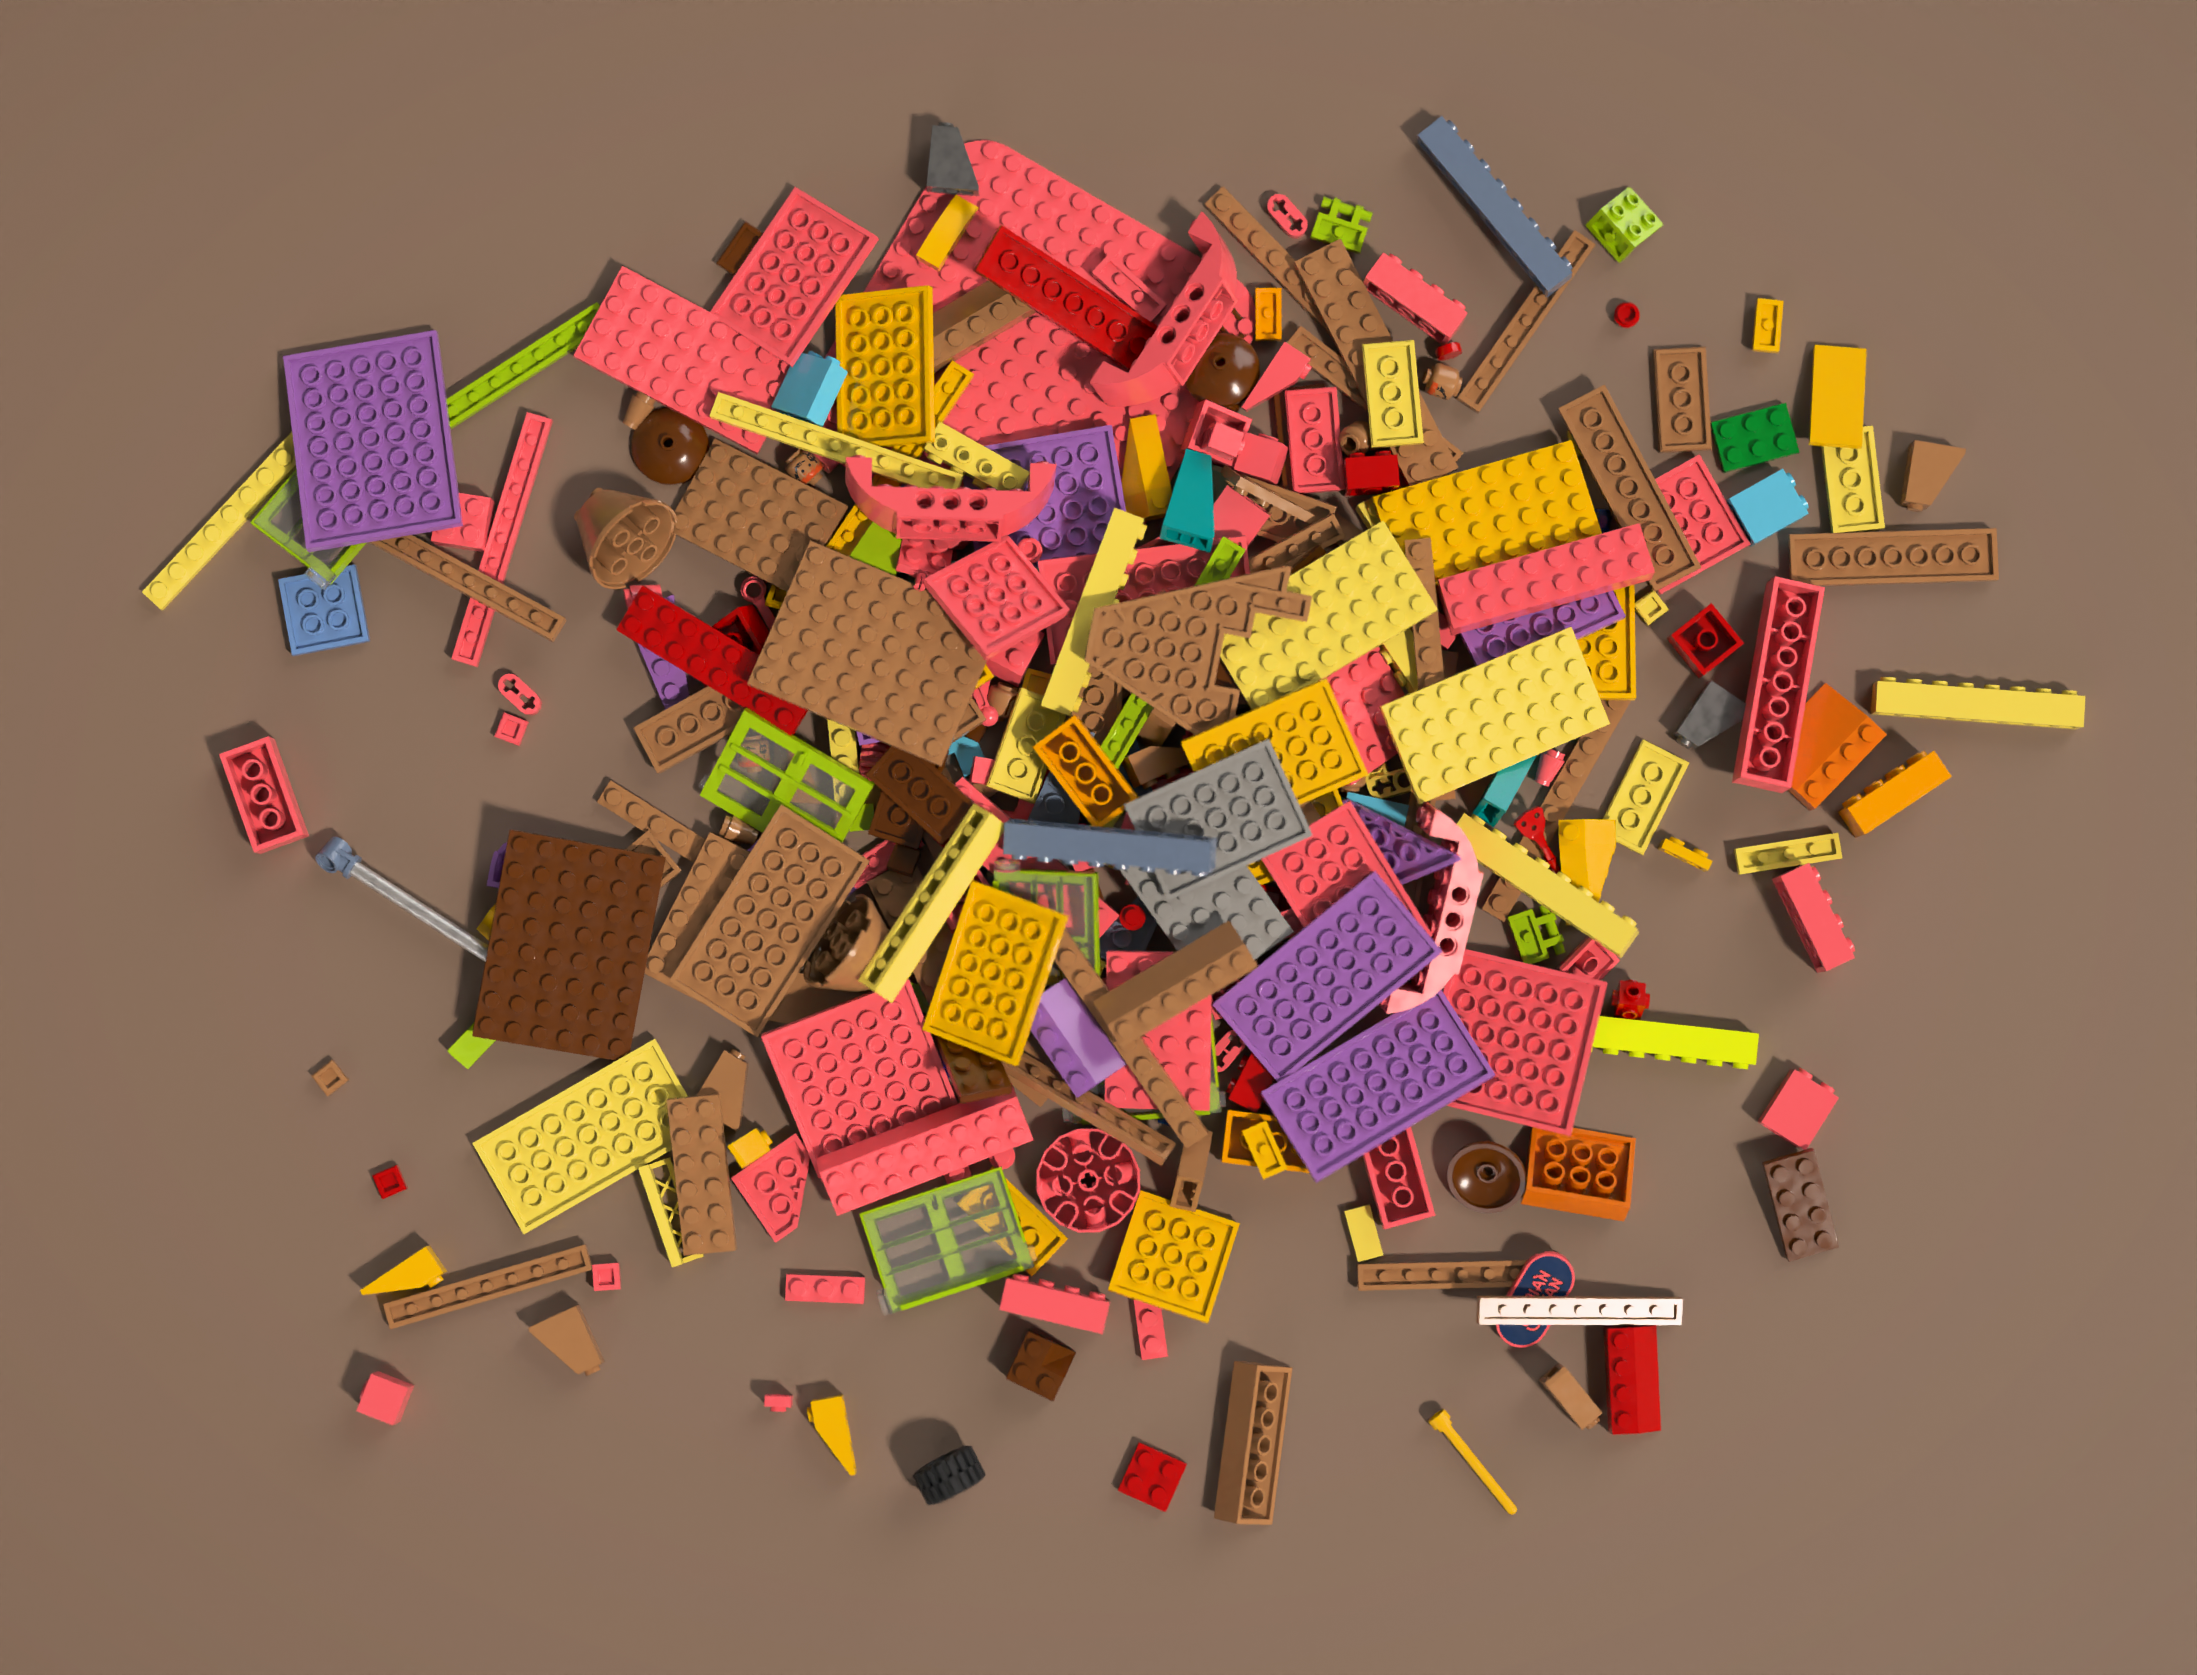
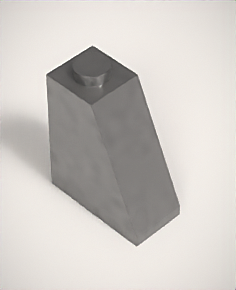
M947 122L932 125L927 192L979 197V185L959 128Z
M1710 681L1673 735L1678 737L1676 741L1687 749L1693 747L1695 749L1743 720L1746 703L1713 681Z

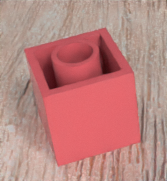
M1245 432L1243 438L1245 445L1241 455L1237 457L1234 470L1238 473L1277 485L1289 448L1283 443L1278 442L1277 438L1261 433L1257 436Z
M379 1371L374 1372L362 1388L359 1397L360 1403L356 1411L395 1425L401 1421L414 1385Z

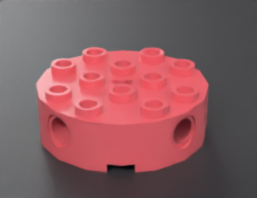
M1098 1128L1075 1129L1059 1136L1044 1151L1037 1169V1193L1044 1210L1059 1225L1076 1232H1101L1119 1224L1133 1209L1140 1192V1169L1132 1150L1123 1142ZM1085 1173H1090L1091 1177H1096V1181L1092 1182V1187L1087 1188L1086 1184L1081 1183V1179L1085 1178Z

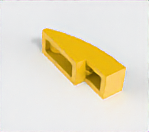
M955 195L916 254L917 260L940 272L948 256L954 251L973 219L978 207Z

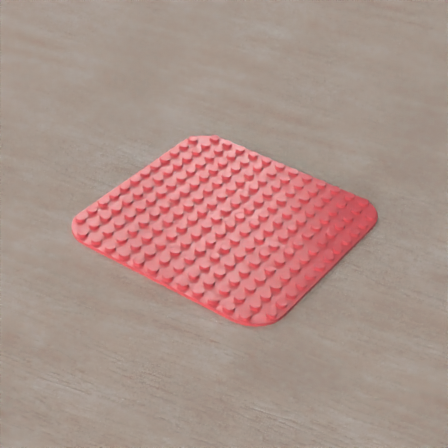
M981 140L964 144L979 185V197L958 195L977 206L978 210L954 251L948 256L940 272L917 260L916 254L956 194L927 192L926 186L864 291L872 292L928 285L933 287V313L988 281L976 273L974 269L997 229L1003 225L1125 304L1092 275V271L1110 253L1167 304V307L1152 322L1158 326L1162 317L1166 316L1172 307L1175 297L1185 287L1188 277L1194 273L1200 264L1201 257L1013 149L997 142ZM1237 279L1235 297L1238 302L1234 308L1243 319L1238 321L1231 312L1223 326L1230 334L1237 336L1241 333L1246 334L1247 336L1243 339L1251 344L1255 335V304L1246 287ZM1036 312L954 361L972 372L974 378L943 424L983 446L1112 425L1122 484L1130 419L1156 414L1168 476L1171 481L1183 461L1185 453L1180 452L1199 401L1190 394L1184 384L1183 386L1177 385L1168 393L1139 405L1123 407L1106 405L1089 383L1094 371L1100 367L1103 361L1127 373L1129 370ZM836 340L826 355L835 359ZM1222 360L1216 362L1217 366L1225 364ZM948 366L934 373V386ZM837 397L823 425V428L837 432ZM894 446L882 448L892 450ZM925 450L918 459L920 461L947 470H950L951 468L949 465L943 462L941 463V465H938L927 458L928 454L925 452ZM963 479L960 487H964Z

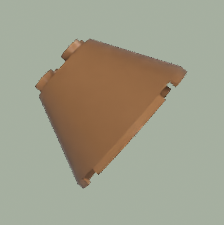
M596 488L592 491L590 498L574 515L591 575L601 586L608 589L626 588L625 584L636 579L639 582L643 580L665 559L676 538V534L673 531L674 523H677V517L671 507L659 500L620 491Z
M858 894L855 896L857 899L853 902L846 900L842 904L814 948L811 961L805 962L804 979L812 987L861 993L873 991L859 982L858 979L890 931L873 902L867 896Z

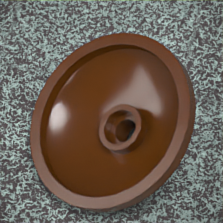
M1217 333L1186 380L1185 386L1190 394L1199 402L1208 400L1222 407L1236 405L1245 400L1258 383L1260 376L1258 356L1253 347L1243 338L1230 333ZM1222 360L1225 364L1217 366L1216 362Z
M670 408L651 412L634 431L631 442L632 456L638 469L650 480L663 485H677L691 480L709 450V440L704 427ZM667 439L673 440V445L669 448L664 446V442Z
M1479 1141L1462 1147L1454 1154L1449 1163L1447 1181L1454 1197L1465 1207L1481 1213H1497L1509 1209L1521 1198L1525 1189L1526 1173L1521 1160L1509 1148L1495 1142ZM1485 1167H1491L1493 1170L1488 1171Z

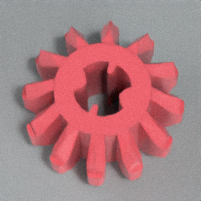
M883 742L862 745L859 774L869 779L866 774L887 752L890 745Z

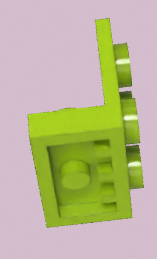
M1628 187L1602 207L1585 226L1620 263L1639 244L1660 229L1663 223L1632 188Z

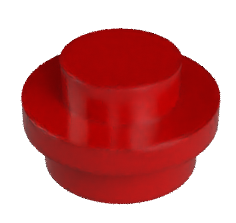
M1624 302L1616 307L1614 320L1620 327L1631 328L1639 321L1640 312L1633 303Z
M1131 904L1122 909L1119 918L1121 925L1125 929L1134 931L1144 925L1146 916L1140 906Z

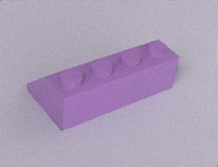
M1067 978L1043 992L1030 1030L1074 1095L1078 1098L1127 1063Z

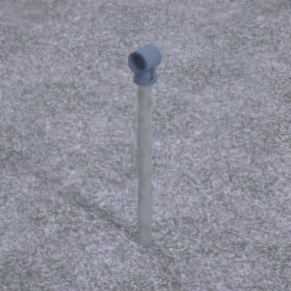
M332 837L315 856L317 864L323 870L329 873H336L339 870L346 879L353 876L484 962L486 961L487 944L361 864L362 857L352 855L351 847L343 839Z

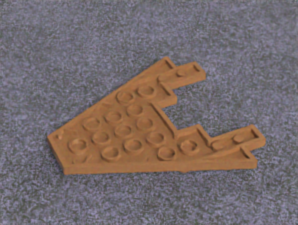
M1283 566L1094 608L1084 661L1196 735L1237 717L1235 713L1240 690L1214 685L1224 633L1250 638L1255 612L1307 622L1312 596L1287 591L1291 566Z

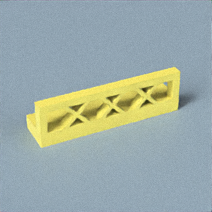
M671 1157L639 1167L638 1169L671 1266L675 1267L703 1257L704 1254L682 1257L679 1248L682 1243V1235L674 1230L671 1225L675 1213L679 1215L677 1210L678 1201L675 1208L665 1205L663 1201V1196L667 1189L677 1193L674 1165ZM667 1164L670 1172L666 1184L656 1180L653 1171L654 1168ZM671 1180L673 1181L675 1188L669 1186ZM658 1184L664 1187L662 1192H660ZM666 1209L672 1211L670 1218ZM675 1234L681 1236L678 1242Z

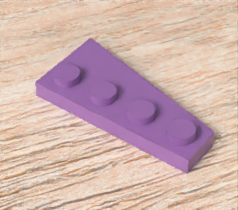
M674 595L665 598L676 605ZM638 644L665 710L688 698L690 695L686 672Z

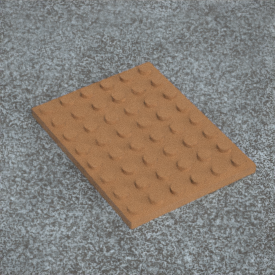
M810 540L747 684L942 767L988 660H984L928 590L919 591L920 587L918 590H915V584Z

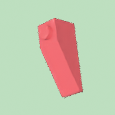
M1284 342L1243 404L1242 409L1247 412L1294 385L1300 378L1304 380L1312 369V366L1309 365L1311 358Z

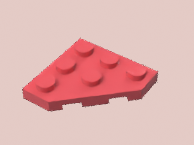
M797 1133L731 1178L775 1243L798 1228L810 1156Z

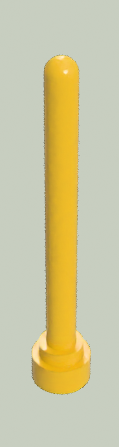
M1444 1408L1435 1413L1428 1420L1429 1424L1434 1430L1438 1429L1439 1432H1443L1504 1509L1511 1515L1515 1514L1517 1507L1451 1426V1416Z

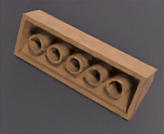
M989 280L933 313L934 373L948 366L952 360H958L1037 311Z
M1228 920L1095 999L1093 1003L1119 1047L1122 1048L1257 968L1258 965Z
M1234 1361L1214 1519L1235 1524L1272 1525L1292 1375L1291 1367Z

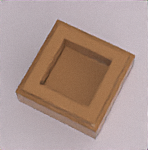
M334 1060L329 1061L312 1075V1078L326 1096H330L349 1081Z

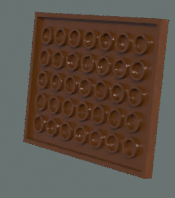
M509 829L472 1037L616 1061L629 1054L666 857Z

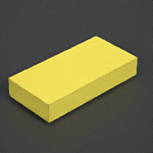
M1370 1204L1344 1211L1357 1261L1360 1262L1382 1256L1383 1252Z

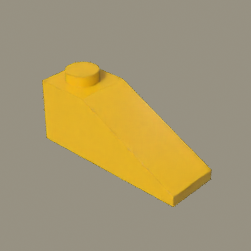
M429 1245L361 1289L360 1292L362 1295L421 1288L426 1285L432 1288L444 1280L441 1275L446 1273L447 1270Z
M843 1394L812 1400L811 1406L807 1407L809 1422H814L815 1429L849 1475H855L857 1470Z

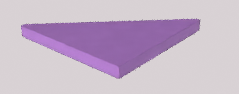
M1350 799L1342 800V803L1344 804L1348 802ZM1350 800L1402 885L1462 860L1459 855Z

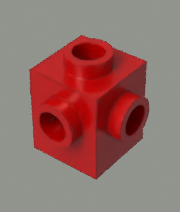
M1620 980L1617 990L1612 991L1611 1005H1615L1614 1018L1640 1020L1644 1009L1649 1008L1650 994L1646 993V983H1640L1636 980Z

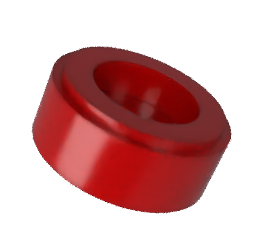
M1451 342L1439 346L1435 352L1437 359L1443 361L1461 355L1462 349L1460 343Z

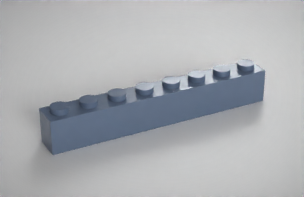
M1441 116L1418 134L1417 143L1543 294L1549 297L1572 278L1573 272L1571 269L1573 267L1564 256L1560 258L1555 252L1556 246L1549 237L1544 238L1538 231L1540 230L1539 225L1532 217L1528 219L1524 215L1521 203L1516 198L1511 199L1506 193L1507 188L1499 178L1495 180L1489 173L1491 171L1489 165L1483 159L1478 160L1473 154L1475 150L1470 142L1466 139L1463 141L1457 133L1459 131L1451 120L1446 121Z
M1010 819L1004 824L1003 854H1009L1012 859L1024 860L1027 859V856L1037 857V861L1052 862L1053 859H1062L1064 864H1078V861L1088 862V866L1102 867L1105 863L1114 864L1116 869H1129V866H1137L1140 871L1153 872L1155 868L1165 869V873L1181 874V871H1190L1192 876L1204 877L1215 869L1217 837Z

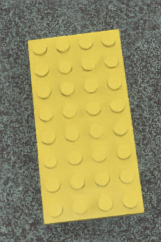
M1381 521L1289 576L1287 591L1312 596L1307 622L1255 612L1251 637L1246 638L1224 633L1220 658L1251 710L1328 677L1437 612L1438 609L1385 522Z
M1572 627L1558 631L1379 706L1418 804L1610 724Z
M653 1039L472 1144L523 1234H526L638 1170L639 1167L645 1166L671 1151L672 1144L667 1099L688 1097L657 1040Z

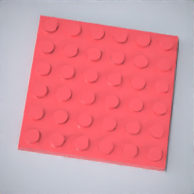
M1465 949L1459 975L1453 974L1445 985L1443 993L1496 1075L1446 1106L1571 1136L1608 983Z
M909 978L892 1003L876 992L871 991L761 1034L818 1179L821 1176L816 1158L958 1104L931 1033L922 1030L925 1018Z

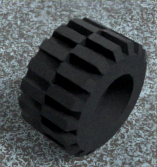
M962 1446L922 1466L915 1472L913 1478L926 1504L935 1505L973 1487L986 1474L972 1446Z

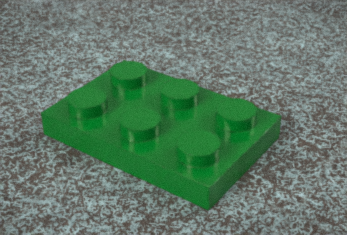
M1786 403L1710 423L1723 473L1799 453Z

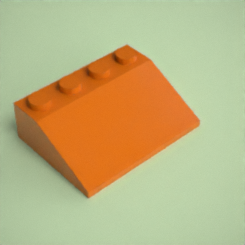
M1824 683L1805 703L1792 786L1788 790L1809 811L1816 809L1887 735L1870 717L1827 683Z
M1531 1127L1525 1165L1526 1184L1521 1196V1204L1624 1221L1631 1204L1636 1138L1573 1128L1571 1136Z

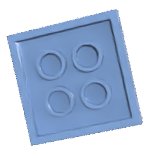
M355 564L347 566L331 585L314 572L278 579L292 656L370 642L359 576Z

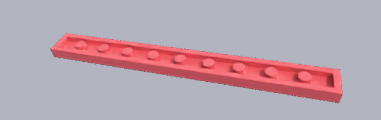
M529 412L525 416L478 570L502 584L506 577L553 423L552 419ZM470 598L451 658L452 660L478 667L495 613L494 610Z

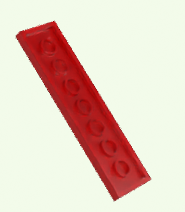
M1003 225L997 229L974 269L982 277L1129 371L1133 361L1138 359L1143 351L1146 341L1153 336L1158 328L1157 325Z
M642 585L616 629L745 709L752 710L790 736L795 734L808 710L749 686L747 683L760 655L646 586Z

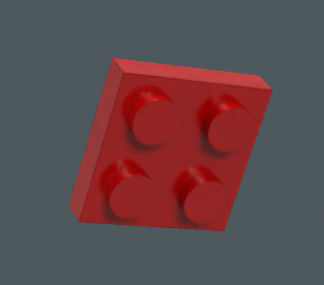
M1139 1442L1118 1491L1166 1512L1187 1463Z

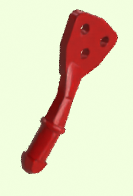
M1536 806L1523 812L1514 821V826L1523 836L1535 841L1542 851L1544 861L1550 865V871L1555 874L1558 871L1561 872L1556 860L1557 857L1548 847L1544 837L1545 817L1543 809Z

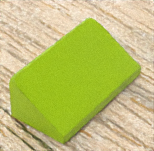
M474 1023L447 1050L451 1056L467 1069L496 1041L472 1037Z

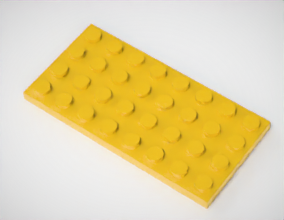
M1572 440L1373 496L1372 499L1379 522H1385L1404 555V540L1431 538L1435 587L1438 580L1602 534Z

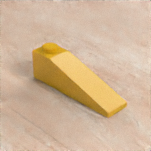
M1156 414L1130 419L1122 476V490L1126 512L1145 519L1144 521L1165 518L1172 496Z
M1558 820L1561 872L1571 879V885L1577 889L1583 886L1593 894L1591 898L1599 903L1602 888L1609 872L1612 855H1614L1616 849V820Z

